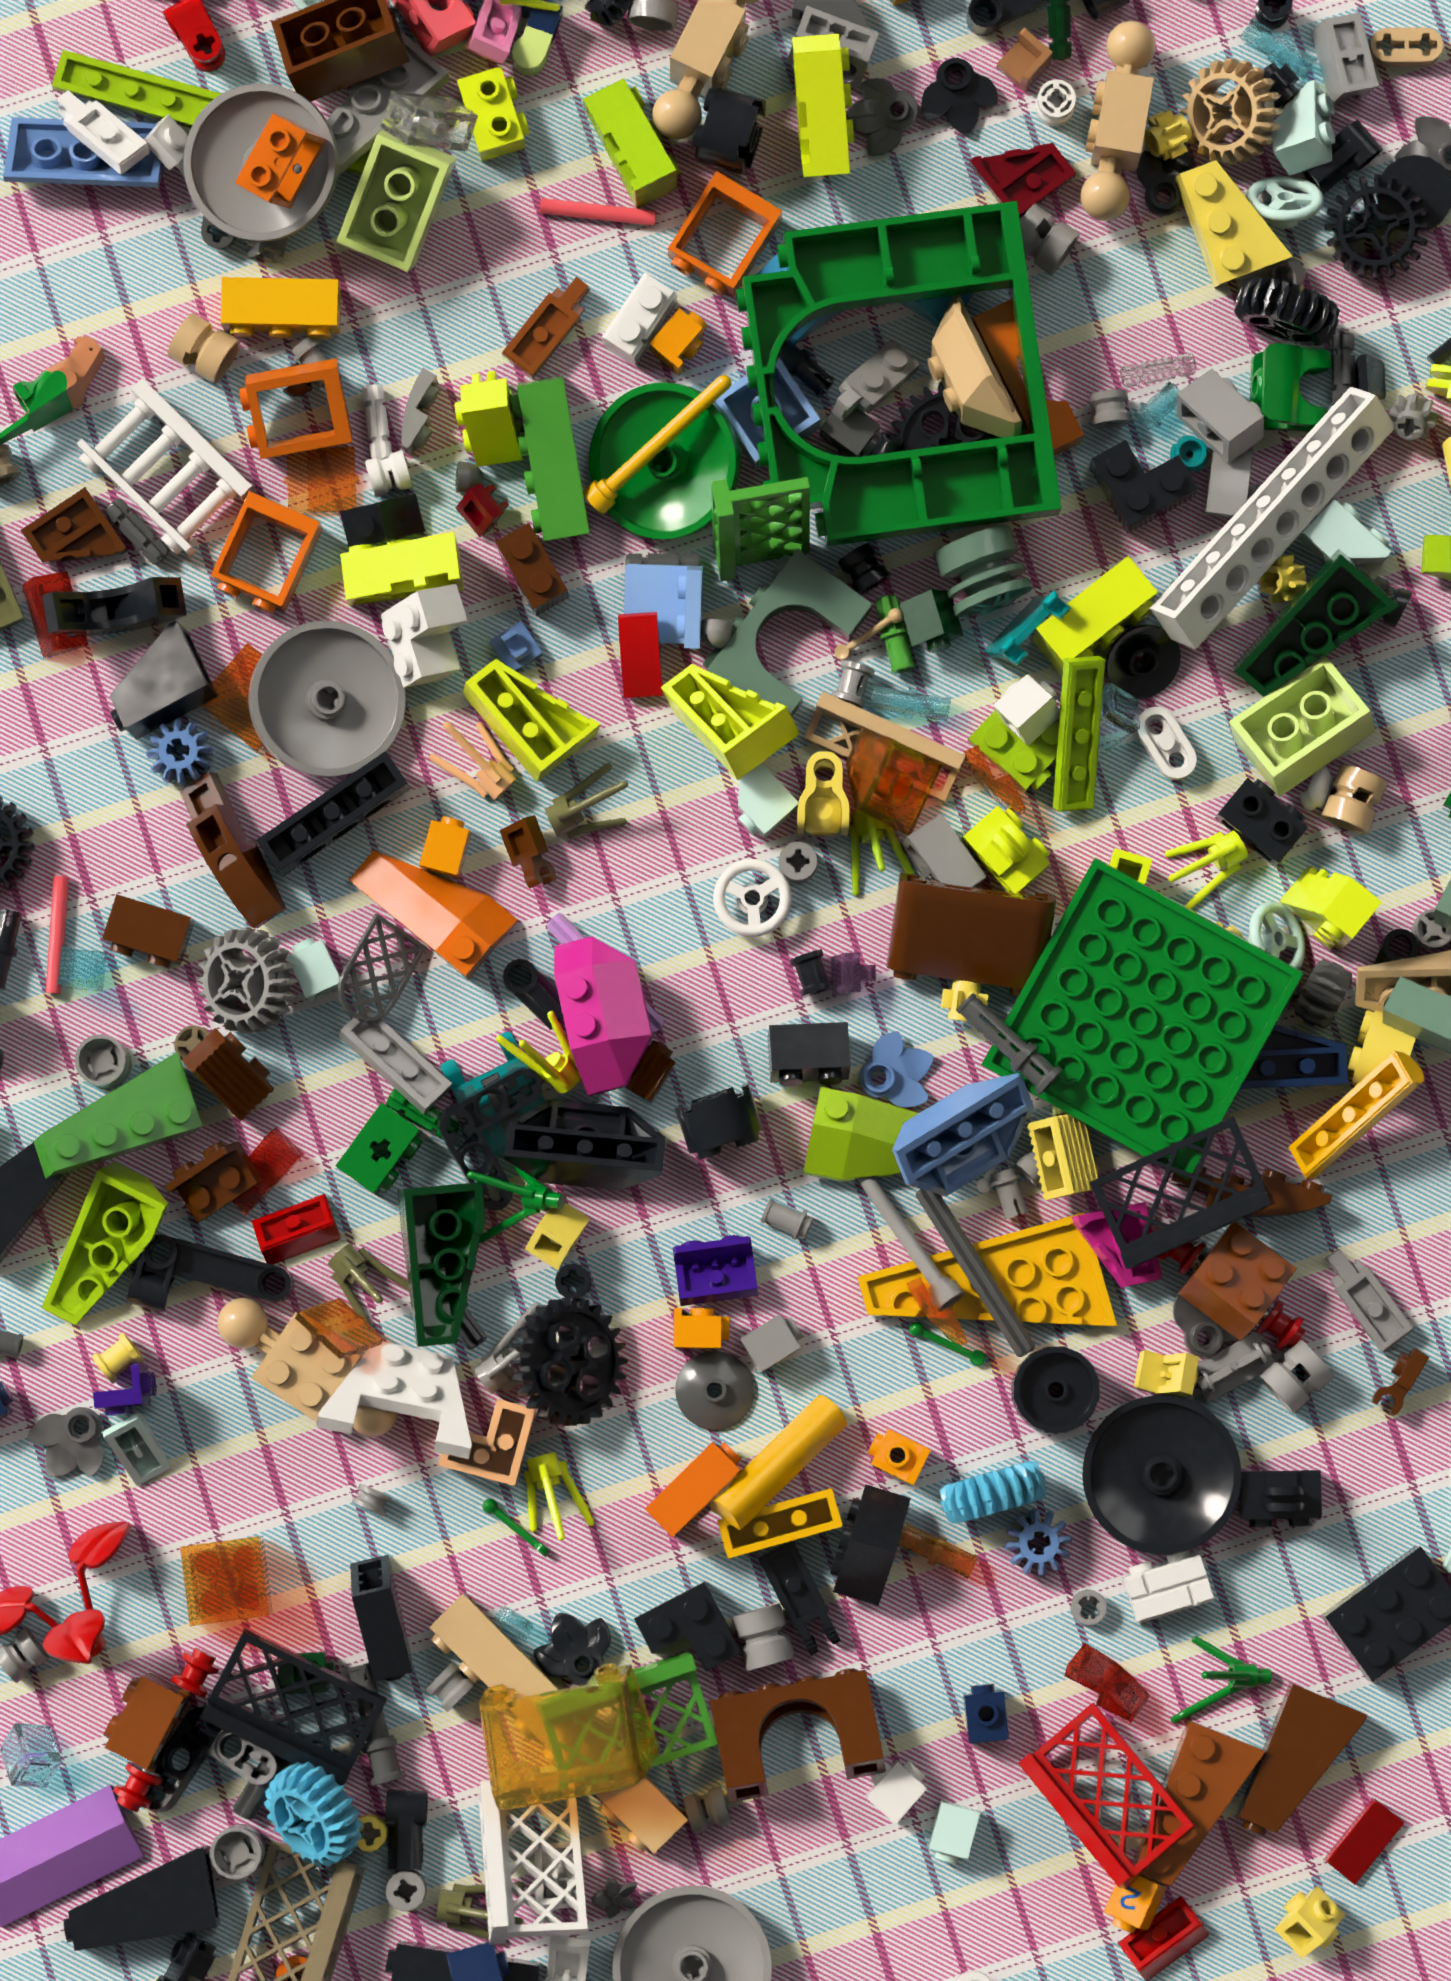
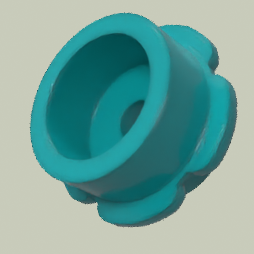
M1182 436L1178 439V443L1173 444L1171 447L1170 458L1172 459L1179 455L1189 473L1193 470L1195 472L1200 471L1207 463L1206 455L1208 454V448L1202 440L1194 436ZM1187 451L1192 452L1193 456L1191 458L1186 457Z

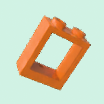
M272 113L235 183L269 203L291 209L328 140L293 120ZM300 164L302 167V171L296 174L294 172L295 165Z
M716 171L668 247V258L672 260L670 264L684 275L690 276L693 272L705 280L703 284L712 292L723 296L726 292L734 297L736 289H739L742 285L743 276H748L781 223L783 211ZM717 198L763 225V228L731 279L684 251Z
M337 358L245 375V387L239 388L240 400L243 411L250 410L253 425L247 426L248 438L251 449L258 448L260 459L352 442V429ZM324 380L334 430L268 442L258 392Z
M249 491L210 575L214 582L218 583L216 589L237 599L240 593L254 599L252 602L253 606L267 613L273 614L275 609L285 613L323 531L321 523ZM255 516L305 537L278 596L228 575Z
M712 1442L645 1510L672 1538L675 1537L741 1471L736 1465L741 1458L725 1442L720 1447Z

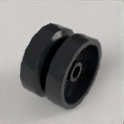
M1046 1347L1029 1354L1019 1364L1011 1381V1400L1018 1416L1030 1427L1044 1433H1066L1082 1426L1093 1415L1100 1398L1099 1379L1093 1365L1081 1353L1067 1347ZM1058 1382L1061 1384L1060 1389L1063 1394L1060 1397L1054 1398L1049 1394L1048 1388L1051 1383Z

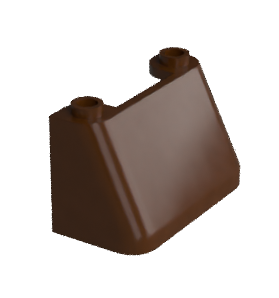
M900 872L886 967L894 970L893 977L916 980L917 974L982 983L1009 987L1010 994L1019 996L1051 938L1056 897L1052 894L1036 892L1035 895H1029L1028 899H1025L1023 892H1016L1015 894L946 884L931 879L929 885L927 880L919 879V875Z

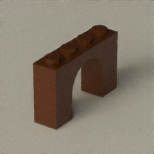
M848 1668L838 1671L835 1676L820 1679L816 1676H807L797 1680L795 1684L785 1686L767 1684L759 1687L754 1692L744 1694L737 1691L721 1694L718 1699L710 1700L730 1803L769 1795L761 1755L763 1739L775 1722L785 1716L796 1713L816 1715L833 1727L840 1741L847 1780L886 1772L866 1670L858 1671L854 1668Z

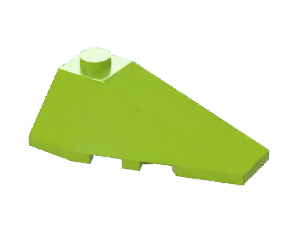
M820 1087L803 1174L845 1182L854 1181L855 1178L872 1176L882 1178L901 1173L892 1149L903 1123L919 1113L859 1094Z
M116 1161L97 1170L41 1307L42 1309L73 1325H77L152 1242L165 1214L168 1202L149 1178Z

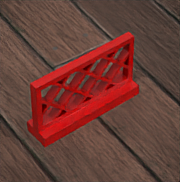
M1093 1702L1033 1754L1029 1753L1018 1762L1023 1771L1119 1888L1127 1889L1138 1880L1137 1877L1196 1827ZM1094 1716L1102 1726L1101 1743L1080 1742L1081 1725ZM1074 1732L1073 1741H1066L1065 1739ZM1108 1734L1117 1745L1107 1744ZM1058 1745L1073 1746L1071 1769L1055 1768L1046 1756ZM1079 1747L1100 1749L1098 1772L1077 1770ZM1107 1749L1122 1750L1127 1756L1126 1774L1105 1772ZM1133 1765L1142 1774V1776L1132 1775ZM1061 1774H1070L1069 1784ZM1077 1775L1098 1777L1096 1800L1081 1799L1075 1792ZM1104 1777L1125 1779L1123 1803L1102 1801ZM1132 1780L1147 1781L1153 1788L1151 1805L1130 1803ZM1159 1796L1167 1806H1158ZM1085 1804L1095 1805V1814ZM1102 1806L1123 1808L1121 1831L1106 1830L1100 1823ZM1130 1808L1151 1810L1149 1834L1128 1832ZM1157 1811L1173 1812L1183 1825L1170 1836L1155 1834ZM1111 1835L1120 1836V1846ZM1127 1837L1148 1839L1147 1855L1136 1865L1126 1855ZM1155 1839L1164 1840L1154 1849Z

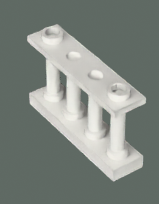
M142 378L131 389L138 398L133 403L136 407L94 449L81 438L76 443L83 453L79 460L93 474L101 470L165 533L161 540L176 555L183 551L191 558L196 552L186 540L229 498L233 500L238 496L244 502L249 491L256 492L253 486ZM155 415L165 425L161 429L163 434L119 476L104 460L146 418L150 420ZM183 442L193 452L188 457L190 461L147 503L132 486L173 445L178 447ZM210 469L220 479L216 483L218 487L176 529L172 528L159 513L201 471L205 474Z

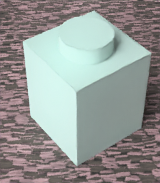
M309 938L292 947L294 953L288 955L287 959L289 963L296 965L292 970L309 1002L338 989L337 985L340 974L323 940L315 942L313 938Z
M943 1800L940 1801L928 1845L929 1849L936 1851L934 1858L954 1864L958 1863L959 1857L968 1860L980 1817L979 1810Z

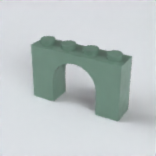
M798 549L791 557L785 554L772 571L776 578L768 588L764 585L760 586L749 602L753 606L752 610L745 619L739 615L733 622L732 635L722 650L718 647L714 648L703 663V666L707 668L706 671L729 680L732 686L745 692L748 689L756 692L761 699L774 705L778 702L787 706L791 716L795 714L803 703V697L770 674L761 664L756 652V641L762 627L772 617L780 613L802 611L815 616L849 641L872 611L873 605Z
M1451 879L1435 908L1434 920L1435 924L1451 930ZM1400 976L1383 1009V1024L1451 1054V996L1437 993Z

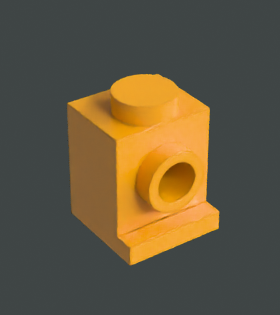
M679 308L649 342L650 352L680 376L684 371V362L682 360L687 358L690 361L702 348L704 342L701 338L708 325L693 311H690L687 315Z
M674 1308V1348L721 1349L722 1340H729L730 1317L714 1316V1309L690 1308V1316H683L682 1308Z
M887 1429L885 1435L877 1432L867 1454L873 1456L871 1465L914 1485L931 1450ZM895 1447H899L905 1452V1458L900 1463H894L890 1459V1451Z

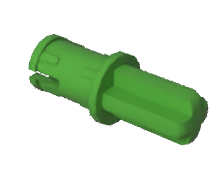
M896 595L882 596L875 603L880 621L888 616V612L891 609H900L899 600ZM903 619L899 623L889 624L882 629L883 634L880 635V640L885 641L892 674L904 673L915 669L916 666L907 637L908 631L905 628Z

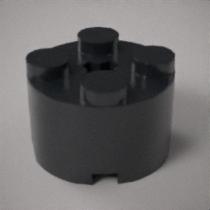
M710 88L704 102V111L707 112L704 125H697L693 136L692 147L697 148L695 159L699 160L700 164L745 176L747 174L746 167L751 168L761 139L763 128L759 127L757 117L758 115L765 116L766 101L723 88H718L717 90Z
M749 1083L742 1085V1093L735 1094L734 1088L731 1087L692 1100L691 1109L688 1111H684L683 1105L674 1108L690 1154L697 1152L698 1158L701 1160L721 1153V1145L735 1141L736 1147H741L759 1140L758 1132L763 1130L764 1127Z

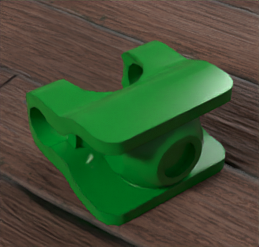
M1274 343L1268 345L1264 352L1257 353L1252 358L1250 401L1256 403L1264 415V430L1310 432L1323 418L1328 410L1306 402L1300 394L1299 382L1302 375H1316L1332 368V353L1330 351Z

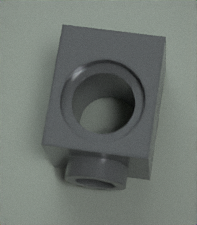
M858 408L843 421L831 413L821 426L819 436L848 457L870 456L879 439L877 435L880 433V424Z

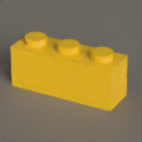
M222 277L220 323L224 331H230V335L234 337L245 338L252 337L253 332H269V336L273 338H290L292 333H307V337L313 339H328L331 337V333H340L341 285L338 279Z
M832 1488L765 1506L741 1530H738L723 1518L717 1520L728 1559L843 1526Z

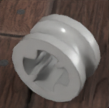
M359 1484L360 1495L354 1497L352 1502L384 1516L386 1513L384 1504L390 1502L392 1497Z
M1086 1589L1074 1595L1070 1609L1076 1621L1083 1625L1091 1626L1099 1623L1104 1618L1107 1605L1100 1593ZM1085 1596L1088 1601L1090 1596L1098 1600L1095 1608L1099 1612L1094 1618H1091V1615L1088 1614L1087 1619L1079 1614L1082 1607L1078 1603Z

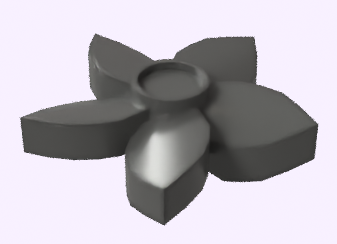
M608 1878L605 1885L606 1890L598 1891L591 1898L592 1903L596 1906L605 1907L606 1914L610 1919L618 1914L620 1906L631 1909L637 1908L634 1899L629 1896L637 1888L636 1881L628 1882L619 1888L616 1879Z

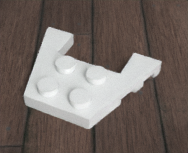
M375 1340L318 1414L316 1427L352 1434L359 1405L438 1421L440 1424L434 1452L469 1459L472 1443L454 1359L450 1355Z

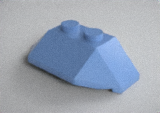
M1016 1073L967 1084L904 1122L892 1151L905 1184L948 1196L1008 1159L1022 1133L1026 1119L1030 1118L1035 1109L1023 1076Z

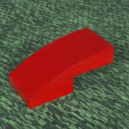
M657 612L618 614L624 698L663 696L661 689L663 686L660 658L661 644Z

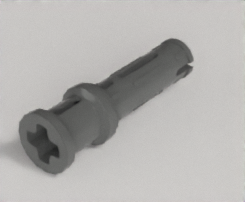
M974 993L968 996L956 1010L1011 1061L1009 1063L1010 1069L1014 1073L1019 1071L1036 1087L1035 1092L1039 1096L1063 1072L1060 1066L1054 1067L1038 1052L1039 1046L1037 1044L1026 1043L1001 1018L983 1004ZM980 1017H983L985 1020H987L1006 1039L1003 1040ZM1011 1045H1013L1015 1048H1017V1049L1019 1050V1052L1017 1053V1052L1011 1047ZM1032 1063L1033 1065H1035L1044 1075H1041L1030 1064Z
M369 1663L347 1669L351 1681L378 1693ZM362 1698L355 1699L360 1718L369 1716L374 1704ZM383 1709L362 1747L363 1753L368 1754L374 1777L370 1780L371 1786L406 1777L405 1771L400 1770L395 1746L398 1744L397 1739H394L393 1735L389 1736Z

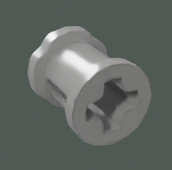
M842 660L841 668L843 672L837 691H833L832 696L859 708H864L865 701L863 700V695L868 679L874 676L875 670L860 663Z

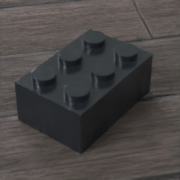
M1414 1546L1320 1616L1365 1678L1373 1682L1451 1624V1586L1421 1546Z

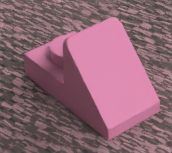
M484 0L475 20L476 24L465 44V49L494 63L504 64L510 52L520 20L521 8L515 5H500V0Z

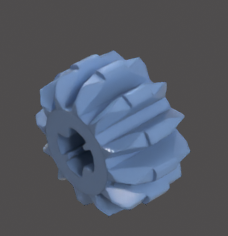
M175 719L173 723L174 731L170 732L169 728L163 723L159 728L165 736L162 739L155 735L150 736L149 741L159 748L148 750L146 756L153 760L159 759L151 766V770L155 774L165 770L162 778L165 783L169 784L175 774H177L178 784L185 786L187 782L186 774L190 773L191 777L196 781L200 778V774L195 770L198 766L206 770L210 769L211 764L207 760L202 759L201 756L212 755L214 749L207 745L201 746L209 739V735L206 731L195 735L198 727L195 722L191 721L185 731H183L182 721ZM178 744H182L186 750H189L188 756L183 754L185 759L182 761H178L174 755H171L172 749L177 751L175 746Z
M1032 1509L1030 1513L1032 1524H1028L1025 1517L1021 1514L1016 1516L1017 1522L1023 1529L1020 1532L1015 1528L1008 1527L1006 1532L1009 1535L1018 1537V1542L1005 1543L1004 1547L1006 1550L1019 1549L1020 1551L1010 1559L1012 1565L1018 1564L1023 1558H1026L1027 1561L1023 1566L1022 1572L1028 1575L1035 1562L1037 1563L1038 1575L1043 1577L1046 1575L1044 1562L1048 1561L1051 1568L1058 1571L1061 1567L1053 1558L1055 1554L1062 1558H1069L1070 1553L1059 1549V1543L1072 1542V1537L1068 1535L1058 1537L1057 1535L1059 1531L1066 1527L1065 1521L1058 1522L1054 1527L1049 1526L1054 1518L1053 1512L1048 1511L1045 1514L1043 1523H1039V1512L1037 1509ZM1037 1531L1043 1532L1041 1537L1045 1538L1047 1536L1049 1540V1545L1043 1546L1041 1554H1034L1035 1548L1029 1550L1027 1545L1028 1540L1034 1539V1532Z

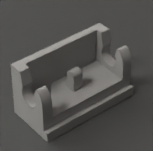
M1360 12L1324 19L1311 34L1326 91L1331 96L1333 104H1341L1348 97L1355 95L1357 100L1367 96L1373 89L1379 87Z
M942 813L908 835L900 844L923 879L927 880L929 885L931 879L939 880L940 883L975 888L977 884L986 879V875Z

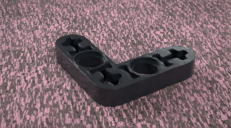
M528 1067L512 1069L445 1108L440 1113L437 1119L438 1131L467 1183H475L474 1180L467 1177L469 1171L485 1175L492 1167H494L495 1173L488 1174V1176L509 1182L484 1138L482 1131L539 1097L542 1091V1080L534 1070ZM522 1075L526 1079L532 1078L533 1082L529 1085L531 1092L525 1095L523 1092L517 1091L510 1095L515 1102L509 1106L507 1097L499 1090V1086L504 1084L505 1089L509 1091L518 1085V1080L516 1079L518 1076ZM487 1094H495L500 1100L498 1112L491 1116L482 1114L479 1108L481 1098ZM451 1115H455L459 1119L464 1117L465 1122L461 1125L464 1134L468 1138L473 1133L476 1136V1139L464 1142L457 1150L454 1144L462 1142L460 1137L453 1130L448 1132L446 1130V1127L451 1124L449 1120ZM474 1147L481 1148L486 1156L484 1164L478 1169H470L464 1162L466 1152ZM482 1183L485 1208L498 1211L510 1203L513 1193L505 1190L499 1192L501 1199L497 1202L492 1198L485 1199L484 1195L489 1190L487 1185Z
M196 1707L185 1715L157 1758L158 1760L153 1767L155 1768L154 1774L163 1779L159 1787H163L162 1791L166 1796L163 1800H155L156 1795L152 1791L157 1785H151L146 1795L151 1802L149 1809L158 1812H166L172 1809L208 1754L248 1782L260 1787H270L269 1783L274 1780V1776L283 1770L282 1761L278 1756L239 1738L242 1743L240 1753L234 1758H228L224 1752V1745L229 1738L235 1735L206 1722L207 1726L219 1732L214 1738L209 1734L199 1732L200 1728L196 1723L200 1719L203 1707ZM179 1749H186L189 1753L190 1761L185 1769L177 1771L172 1764L173 1755ZM253 1757L255 1760L267 1762L266 1766L270 1769L267 1776L259 1775L260 1770L254 1765L247 1763L249 1758ZM164 1770L168 1774L178 1777L177 1781L168 1780L169 1777L163 1776Z

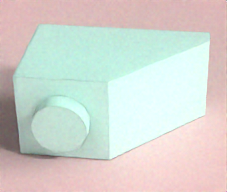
M763 762L739 779L738 810L742 815L738 820L752 836L759 832L765 839L798 809L799 802Z

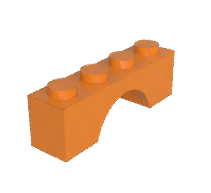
M1012 299L973 317L972 322L1022 420V427L1025 433L1021 435L1031 434L1025 387L1018 371L1019 347ZM1046 400L1055 456L1082 443L1084 433L1067 400Z

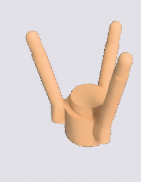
M444 722L443 727L481 768L476 774L480 782L436 754H430L429 759L440 766V768L475 789L482 798L489 794L493 800H496L517 780L511 773L514 768L504 758L482 722H478L476 727L497 763L493 759L487 762L450 722Z

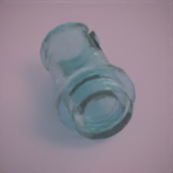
M1168 381L1146 403L1140 402L1138 404L1139 409L1135 412L1136 418L1148 430H1151L1153 427H1160L1162 425L1161 420L1177 406V393L1180 392V389Z

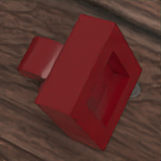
M478 483L467 491L456 506V510L479 538L491 531L509 505L507 501L499 505L491 497L496 490L494 485L484 488Z

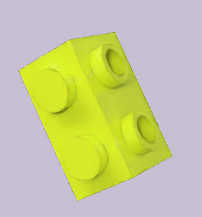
M500 66L457 79L460 95L481 161L526 148L523 136L529 135L530 132L524 112L517 114L515 112L512 100L519 97L513 77L505 78Z

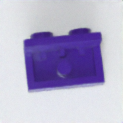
M729 1235L721 1240L709 1242L692 1240L673 1247L680 1306L759 1296L751 1237Z
M132 1364V1389L93 1392L94 1408L105 1409V1416L134 1414L133 1406L151 1405L150 1396H156L157 1394L155 1373L149 1372L147 1365Z

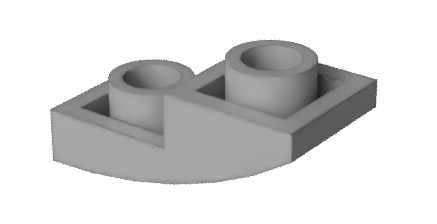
M422 368L413 385L403 417L402 447L404 452L410 456L416 448L422 450L433 430L429 428L431 425L430 418L421 410L423 407L429 409L440 392V389L436 388L438 385L437 376L425 368Z
M1253 447L1229 464L1214 451L1212 452L1205 508L1206 515L1232 518L1247 502Z

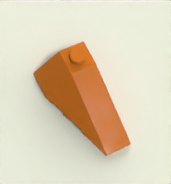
M375 850L349 879L352 884L467 980L470 979L518 922L513 915L489 895Z

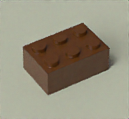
M323 0L271 22L287 76L296 93L302 95L310 102L410 62L393 7L389 0Z

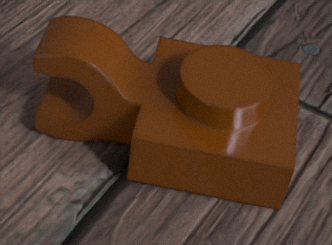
M535 815L525 817L499 830L512 866H522L524 879L529 888H533L541 883L546 885L557 879L553 866L541 856L549 852Z
M1412 1349L1408 1355L1402 1352L1391 1370V1373L1396 1375L1392 1385L1376 1390L1372 1396L1371 1403L1377 1405L1381 1397L1388 1394L1394 1399V1405L1389 1413L1391 1415L1399 1413L1407 1392L1412 1388L1429 1356L1417 1349Z

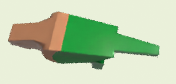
M81 336L74 339L75 347L67 358L49 366L36 380L32 382L20 381L12 386L20 406L27 414L0 433V445L31 429L35 432L83 405L85 393L105 360L103 350L94 338Z

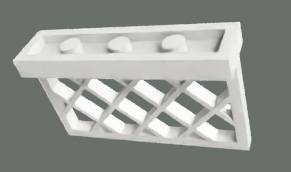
M497 1780L481 1781L478 1802L489 1944H506V1938L587 1934L588 1926L576 1794L567 1796L568 1808L559 1817L543 1806V1803L549 1797L567 1796L563 1784L497 1786ZM521 1798L531 1807L518 1819L506 1809L505 1799ZM536 1811L552 1823L540 1836L524 1824ZM567 1818H569V1826L564 1823ZM507 1821L512 1825L508 1830ZM557 1828L567 1835L571 1841V1844L562 1853L546 1842ZM517 1830L534 1842L522 1855L508 1844V1839ZM539 1847L555 1859L544 1872H541L527 1860ZM571 1853H572V1862L567 1859V1857H568ZM510 1858H512L515 1861L511 1866ZM560 1865L574 1875V1881L565 1890L549 1878ZM520 1866L536 1878L525 1892L511 1881V1876ZM541 1884H544L558 1896L547 1909L530 1897ZM574 1890L576 1899L570 1895ZM513 1894H514L516 1897H518V1899H517L514 1903H513ZM564 1901L577 1911L578 1922L562 1923L552 1913ZM523 1903L540 1915L532 1924L515 1925L514 1912Z

